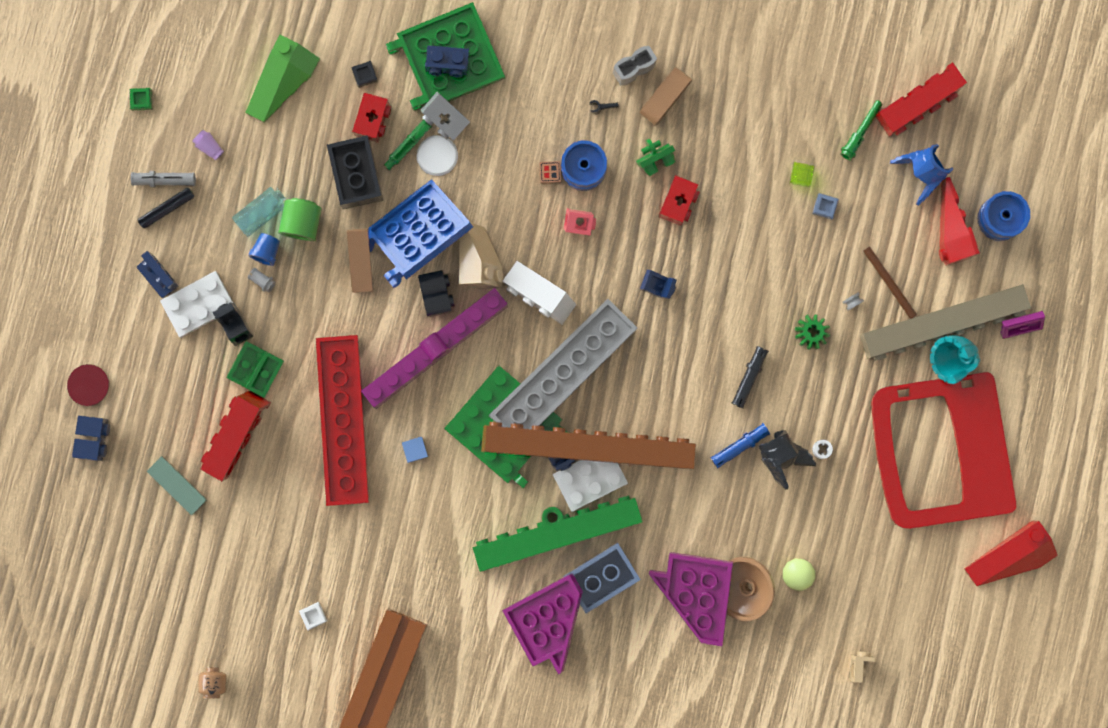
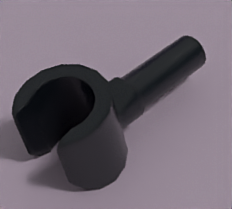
M597 100L589 102L590 105H598L596 110H590L593 114H599L604 109L619 107L618 102L600 104Z

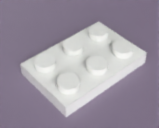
M216 271L160 300L180 338L216 320L212 312L216 311L219 306L230 302L233 303Z
M580 460L572 464L570 468L553 474L571 512L628 484L618 463Z

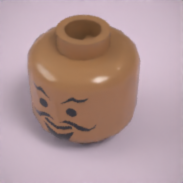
M206 667V672H201L198 676V692L203 695V698H220V695L226 692V674L219 672V667Z

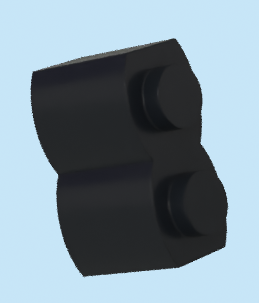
M443 270L418 275L427 317L452 312L451 307H455L453 295H448L446 288L450 286L448 274L444 275Z

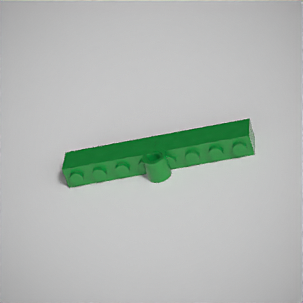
M630 495L618 498V503L610 505L608 501L598 504V509L590 511L589 507L578 510V515L570 517L569 514L563 515L556 507H548L542 513V522L536 523L537 528L529 530V526L516 529L517 534L509 536L508 532L497 535V540L489 542L488 538L477 541V546L472 548L479 572L642 523L636 499H631ZM550 512L557 514L556 522L551 523L547 520V515Z

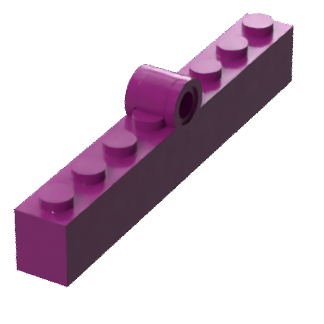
M493 288L438 332H434L425 338L416 349L366 386L361 392L373 408L377 409L508 308L507 302L496 288Z

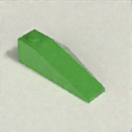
M279 35L269 54L245 113L265 122L282 106V103L290 95H293L312 76L320 58L300 44Z

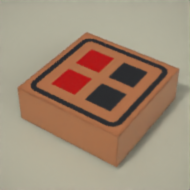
M560 161L540 162V184L561 183Z

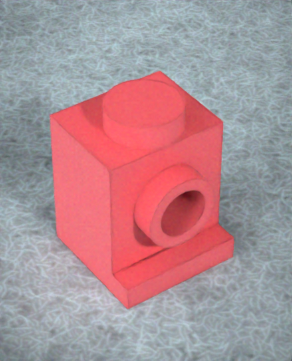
M567 208L563 229L569 233L591 235V230H595L596 218H593L592 212ZM583 218V223L577 224L576 220Z

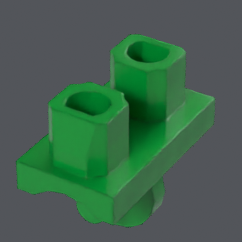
M650 139L645 140L647 146L641 149L642 154L645 156L636 160L637 165L643 168L648 176H651L658 172L655 161L661 159L665 167L676 162L673 154L675 149L669 143L660 147L662 145L660 140L652 143Z

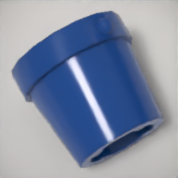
M261 233L253 248L250 249L248 256L264 265L274 266L280 241L271 235Z

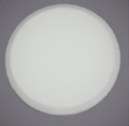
M441 135L426 138L421 142L417 150V161L420 168L433 176H442L449 173L455 167L458 160V151L455 144L449 138L446 140Z

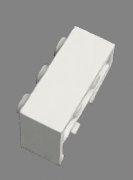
M516 261L503 280L509 293L515 297L520 295L523 297L522 301L531 307H537L540 313L548 318H553L561 325H563L576 306L575 302L565 291Z

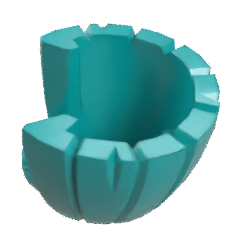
M945 336L938 339L931 348L930 362L933 364V371L935 374H938L941 380L949 384L960 382L980 364L981 359L977 346L969 339L961 336Z

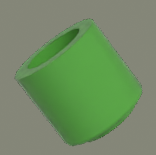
M292 198L285 200L278 233L293 239L316 241L322 208L316 205L315 202L305 199Z

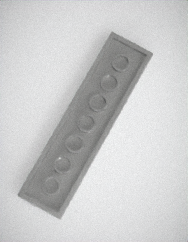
M607 299L489 417L494 422L502 423V427H511V424H523V429H532V426H540L637 330V327Z

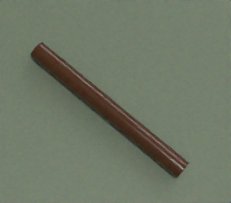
M871 247L866 248L863 252L910 319L917 316Z

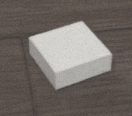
M320 602L299 611L307 630L328 621Z

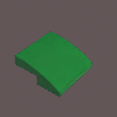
M245 341L226 378L265 398L284 360Z

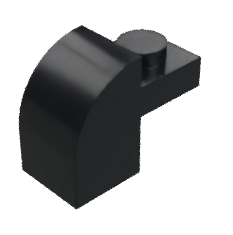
M234 302L223 304L216 311L212 312L234 346L253 337L244 317Z

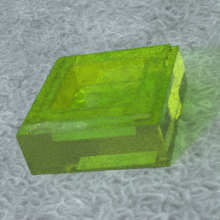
M794 162L790 183L810 187L814 166Z

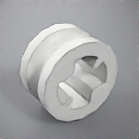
M819 440L813 445L812 451L817 458L825 459L832 454L833 448L827 440ZM819 444L827 446L826 455L824 453L820 455L817 452L819 451Z

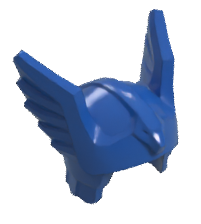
M938 144L890 160V164L913 162L914 176L927 184L916 202L918 206L927 199L933 190L953 170V167L944 169L942 163L935 155L939 147Z

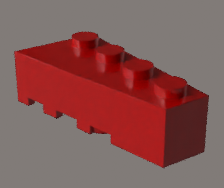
M953 62L940 75L936 73L924 83L925 85H918L907 93L906 97L902 96L876 115L877 120L889 137L893 134L896 136L902 134L907 130V125L910 123L916 125L924 119V114L927 112L933 114L941 108V103L944 101L950 103L959 96L957 93L967 82Z
M250 390L237 397L235 396L229 404L231 409L228 415H224L219 424L221 426L219 433H215L210 441L211 449L206 451L201 459L203 464L200 470L221 482L226 480L242 455V452L239 451L240 448L244 449L252 437L249 432L253 431L261 422L262 417L259 416L261 411L265 408L268 409L271 402Z

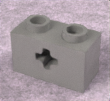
M438 92L421 109V112L424 114L422 118L429 125L433 123L440 128L437 132L446 140L450 137L454 141L470 123L465 116ZM441 113L443 115L447 114V122H445L444 120L441 121V118L439 117Z

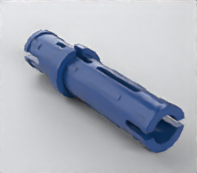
M762 423L749 433H744L743 437L710 458L718 469L746 449L755 447V444L770 435V432L765 424Z

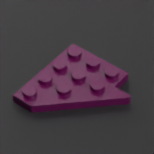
M670 552L667 572L650 570V577L701 643L723 646L733 562Z
M573 573L502 610L531 665L535 666L550 658L558 674L562 673L565 669L583 593Z

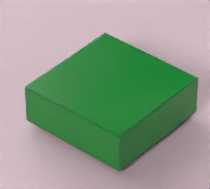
M151 88L129 89L130 109L132 111L152 110Z

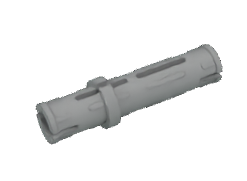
M131 172L130 177L132 186H195L196 184L194 172Z

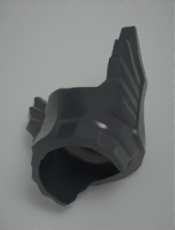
M781 430L774 433L775 439L760 444L759 449L761 451V460L771 472L774 480L787 490L789 486L782 469H786L792 464L795 466L816 467V462L807 449L793 443L787 431Z

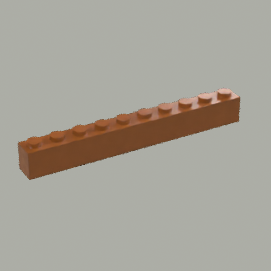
M490 422L489 426L483 427L481 452L694 469L696 444L689 443V439L677 438V442L669 441V437L656 436V440H649L648 435H636V438H628L626 433H615L614 437L607 436V432L595 431L594 435L586 434V430L574 429V433L565 432L566 428L553 427V431H545L544 426H532V429H523V424H511V427H502L500 422Z

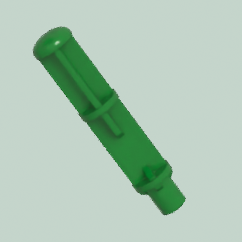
M422 119L418 126L389 155V159L384 166L390 171L394 165L399 164L433 125H429Z

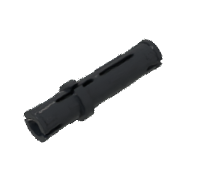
M756 346L750 363L746 365L747 370L731 404L744 409L755 380L763 370L761 367L769 352L768 350Z

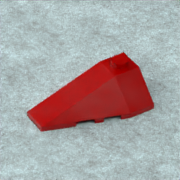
M1031 521L965 567L964 570L974 584L980 586L1041 568L1058 556L1052 538L1040 521Z

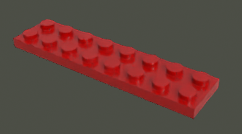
M358 335L316 338L326 506L369 503Z

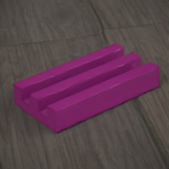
M1043 311L1004 320L1002 321L1003 326H1001L1002 331H1000L1003 339L1042 330L1045 315Z

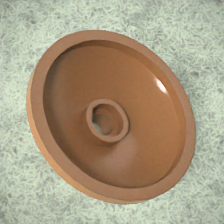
M749 557L733 558L729 560L733 562L727 614L741 621L758 619L766 614L773 604L775 597L773 578L767 568L759 561ZM748 583L752 585V590L748 588Z

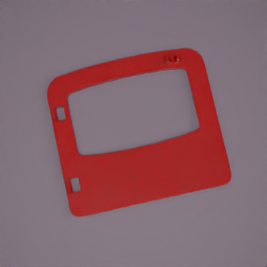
M991 373L970 374L956 384H949L941 379L888 386L879 389L874 394L871 405L877 460L889 514L896 526L911 529L1008 514L1015 511L1016 498L995 378ZM972 380L973 387L962 388L961 381ZM909 389L910 396L899 398L898 390ZM942 396L946 400L955 434L962 481V501L954 505L911 511L907 508L898 475L892 439L890 407L896 402Z

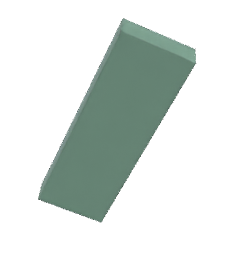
M163 456L146 471L191 515H194L207 501Z

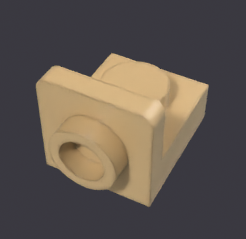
M858 651L857 655H851V681L863 683V678L866 677L867 673L864 661L876 662V657L870 656L871 652Z

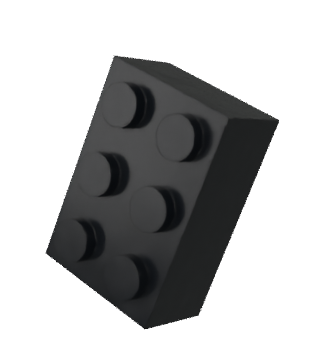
M368 135L328 144L327 149L342 209L384 201Z

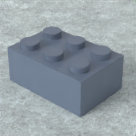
M618 543L563 576L565 577L571 573L575 576L583 591L580 605L585 613L590 612L640 581L639 576Z

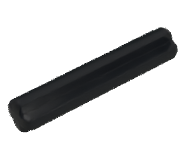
M185 188L137 219L139 225L143 229L147 228L193 199L194 194L190 188Z

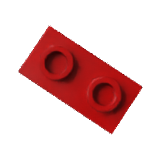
M363 93L352 131L355 137L368 135L370 141L377 143L380 137H384L386 126H384L385 118L390 117L392 110L388 99ZM375 114L377 119H373V122H371L369 117L372 118Z
M675 175L658 217L682 226L683 221L688 222L692 210H689L691 202L696 203L700 193L696 190L699 184ZM680 197L684 198L681 206L677 205V200Z

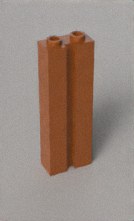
M389 608L386 610L339 728H387L427 627L426 623Z

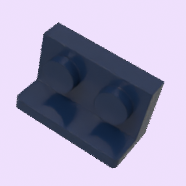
M427 45L426 72L434 76H440L442 73L450 74L452 77L467 75L469 49Z
M146 251L141 255L144 260L137 265V269L159 296L165 298L179 285L151 252Z

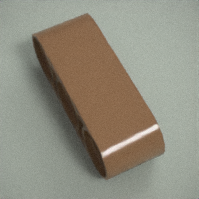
M675 67L646 102L639 114L656 126L686 90L692 79Z

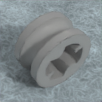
M859 292L843 301V304H847V310L864 302L863 299L859 298Z

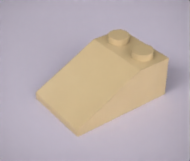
M472 224L473 228L460 237L459 284L477 289L502 288L504 278L502 266L485 227Z

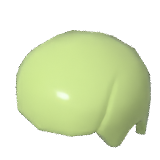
M793 559L787 562L783 568V580L791 589L798 591L806 590L813 585L816 579V571L807 560Z

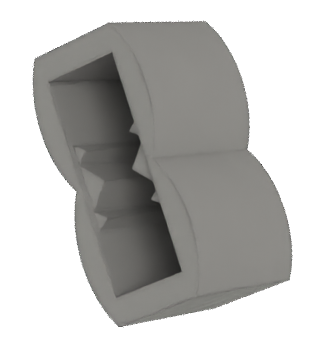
M650 46L641 47L632 56L619 60L614 66L613 74L620 86L627 85L633 82L638 75L650 72L656 65L657 57Z

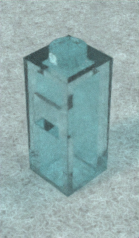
M269 187L234 215L232 219L242 232L249 237L283 210V201L286 198L279 189L274 191L272 187Z

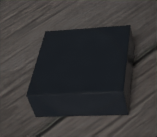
M371 61L351 67L358 88L378 82Z

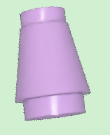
M202 130L192 141L197 149L215 161L224 153L210 132L207 133L205 130Z

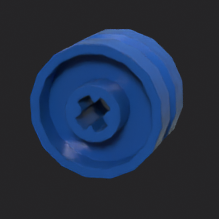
M581 140L572 143L566 148L562 156L561 172L563 179L570 187L580 191H588L602 183L606 175L607 158L605 152L598 144L592 141ZM586 163L587 167L582 168L581 164Z
M1002 191L993 195L981 205L978 212L980 230L988 238L995 241H1006L1015 237L1028 226L1030 221V208L1027 201L1021 195L1012 191Z

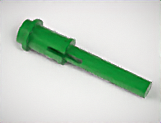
M878 100L874 102L857 132L852 133L845 147L841 148L842 152L840 155L843 158L851 160L856 157L855 153L864 141L863 136L882 107V102Z

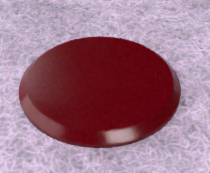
M91 364L81 365L74 369L67 381L69 396L74 402L83 406L98 404L105 398L109 389V380L106 373L100 367Z

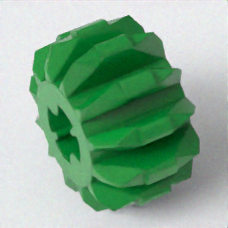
M816 314L812 317V320L809 315H806L805 321L802 319L798 321L801 327L794 328L796 332H800V334L795 336V339L802 338L799 345L803 346L807 343V350H810L812 345L816 350L819 349L820 344L825 345L827 343L824 338L830 337L829 333L824 332L830 326L826 325L823 327L822 324L825 322V319L822 318L818 322V315ZM812 327L814 328V332H817V334H815L813 337H811V333L808 332V330H810Z

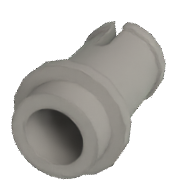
M256 268L251 270L250 273L252 275L249 274L248 279L260 286L262 291L270 292L276 284L273 281L274 278L267 277Z

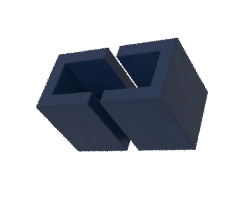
M78 415L75 434L97 437V441L74 439L72 458L103 461V457L107 454V445L104 440L110 433L108 419Z

